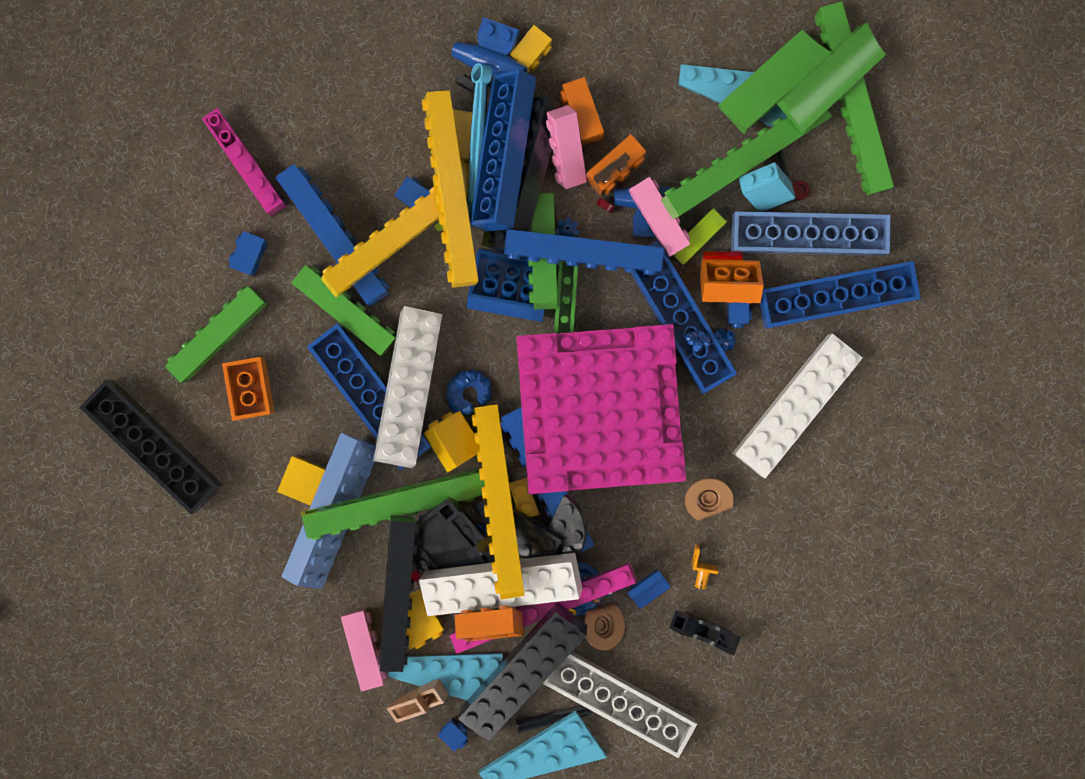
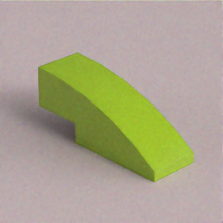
M713 208L688 233L690 245L673 255L684 265L727 221Z

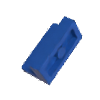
M657 568L626 591L641 609L668 590L670 585Z

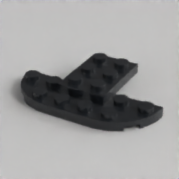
M565 494L548 528L515 508L513 516L519 556L528 559L575 553L577 560L587 539V524H585L582 515L583 511L576 501Z

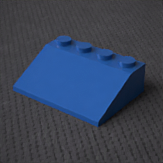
M478 249L475 261L478 282L469 288L467 309L543 322L545 309L534 310V303H530L529 291H533V285H529V273H533V266H529L528 258L520 257V260L508 259V255H504V253Z

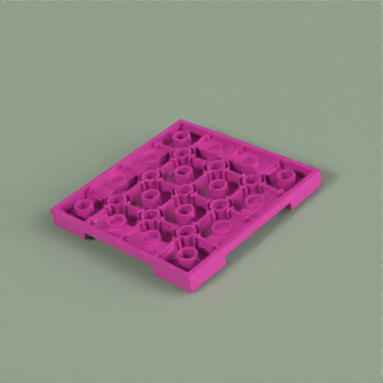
M673 324L516 336L528 494L686 481L684 448L681 440Z

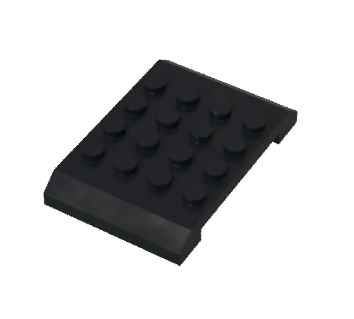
M450 496L415 521L419 524L418 535L414 536V542H417V553L413 554L412 561H415V569L421 576L428 570L495 562V556L487 552L480 557L477 554L473 558L467 555L466 552L483 539L484 532L461 505ZM460 612V613H452L451 615H452V617L455 619V615H456V614H461V612Z

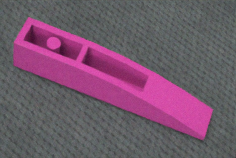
M216 108L201 118L266 213L273 216L285 208L287 204L221 111Z

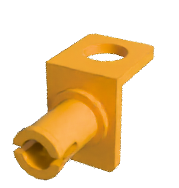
M695 544L691 565L693 570H697L698 573L694 586L699 589L702 586V589H706L709 574H718L719 570L715 565L698 562L700 547L699 544Z

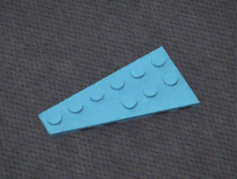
M681 64L678 85L710 98L716 103H721L754 72ZM776 105L760 122L772 128L774 121L780 117L783 120L788 117Z
M503 653L408 656L407 665H404L403 672H388V677L417 686H423L440 679L449 695L468 700L503 662Z
M574 711L479 769V774L483 779H527L604 759L607 756L578 713Z

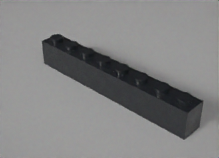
M390 516L379 652L380 672H403V667L407 665L408 661L405 647H409V635H406L407 628L411 626V617H408V610H412V598H409L410 591L414 590V580H411V573H415L416 564L412 560L413 554L417 553V542H414V536L418 535L419 524L411 516Z

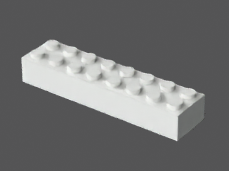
M404 306L400 313L373 461L413 468L416 465L442 314Z
M828 334L733 451V454L761 477L766 478L861 361L862 357L834 334Z
M575 553L520 559L525 596L502 600L500 594L495 593L494 582L498 581L497 574H493L492 563L425 571L419 582L427 616L460 613L462 610L477 611L480 608L495 609L506 605L513 607L579 599L583 589Z
M573 651L543 683L677 758L681 755L697 726L695 718Z

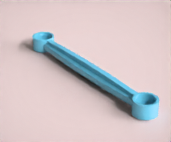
M479 63L473 67L471 73L472 81L476 84L470 139L468 200L466 201L469 220L471 218L485 130L486 85L492 77L491 67Z

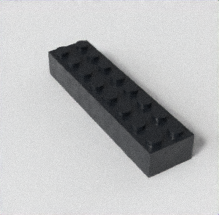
M533 97L513 229L485 231L482 246L504 252L507 230L529 232L552 152L549 143L551 135L546 125L548 120L547 112L564 107V105L550 98Z
M105 380L79 407L191 515L197 513L223 486L211 472L114 380Z
M557 602L464 703L460 709L458 720L489 742L587 636L588 625Z

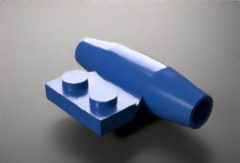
M484 17L482 19L477 35L479 45L456 42L452 48V57L471 68L477 63L488 65L492 69L493 76L518 69L527 73L525 65L507 56L515 48L520 30Z
M659 186L660 190L658 191L660 195L663 197L666 196L664 192L671 189L672 187ZM632 187L615 189L614 205L637 209L633 216L632 236L656 237L629 193V189Z

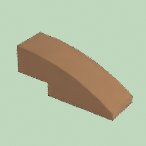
M437 679L407 693L388 705L386 709L396 723L425 714L429 708L443 704L449 692L440 679Z

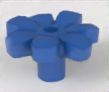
M569 217L565 218V222L562 220L558 221L557 225L560 228L555 229L557 235L561 234V236L568 237L579 235L580 230L575 229L578 227L577 221L571 223V218Z
M720 328L714 333L724 352L735 347L734 332L730 330L725 332L723 328Z
M695 331L686 334V341H688L689 345H693V351L698 352L703 345L709 346L711 338L705 335L703 331H699L698 334Z

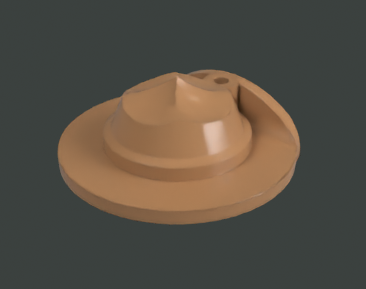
M700 479L694 482L686 492V509L697 521L733 508L732 491L726 483L719 479Z
M609 604L586 611L584 623L588 625L586 636L588 643L598 650L614 648L622 639L625 629L624 617L619 607L615 604Z

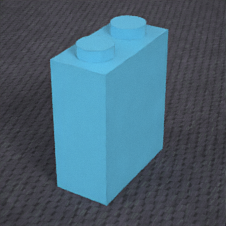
M775 162L739 177L743 195L759 212L795 199L792 182Z

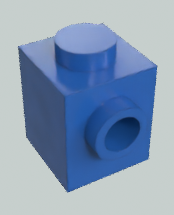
M727 302V324H732V328H744V324H749V320H752V309H749V303Z
M452 717L439 730L438 737L455 752L457 748L462 749L467 744L468 728L462 722L458 723Z

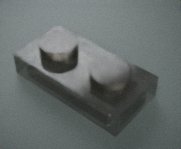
M625 152L597 173L593 178L596 184L603 183L605 185L613 178L612 174L616 171H619V173L624 171L629 166L627 164L630 161L628 154Z

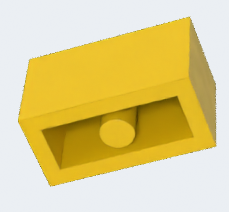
M533 25L510 53V57L525 65L527 73L530 70L534 71L540 64L538 60L543 55L547 56L551 51L552 39Z
M527 477L509 482L517 510L529 517L539 515L534 495L528 494Z

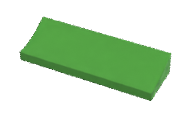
M866 22L858 26L777 102V105L801 133L811 126L886 55L874 38L868 23Z
M802 29L718 105V108L745 134L777 105V102L818 65L830 51L818 44Z

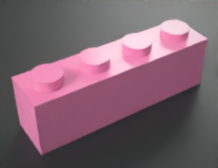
M569 105L547 112L548 120L546 125L551 135L549 143L554 153L552 161L557 171L555 173L557 183L561 184L565 189L586 183L577 112Z
M648 177L629 189V193L662 248H664L665 253L670 257L690 245L688 241L690 236L685 229L681 230L678 225L680 223L678 217L674 220L672 219L661 201L665 196L662 197L660 195L658 183L655 179L651 180Z
M363 608L343 614L341 620L361 691L383 686L386 682L385 679H387V672L379 671L380 649L376 648L377 635L370 626L372 623L370 612Z

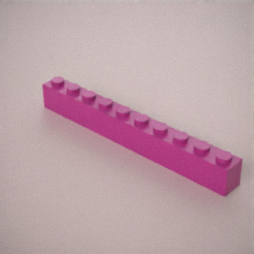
M630 561L581 580L583 590L580 598L558 601V603L569 610L635 584L637 578ZM557 602L522 605L515 608L523 612V624L526 627L540 621ZM456 630L450 635L456 653L493 640L470 642L456 639Z

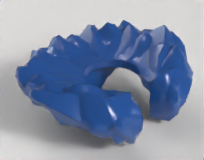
M471 369V371L466 370L457 373L448 382L446 387L447 392H445L449 408L453 412L460 411L462 415H469L474 412L473 405L464 400L462 396L463 390L466 387H474L477 390V398L480 404L485 405L486 402L491 401L492 384L490 378L485 377L479 370Z

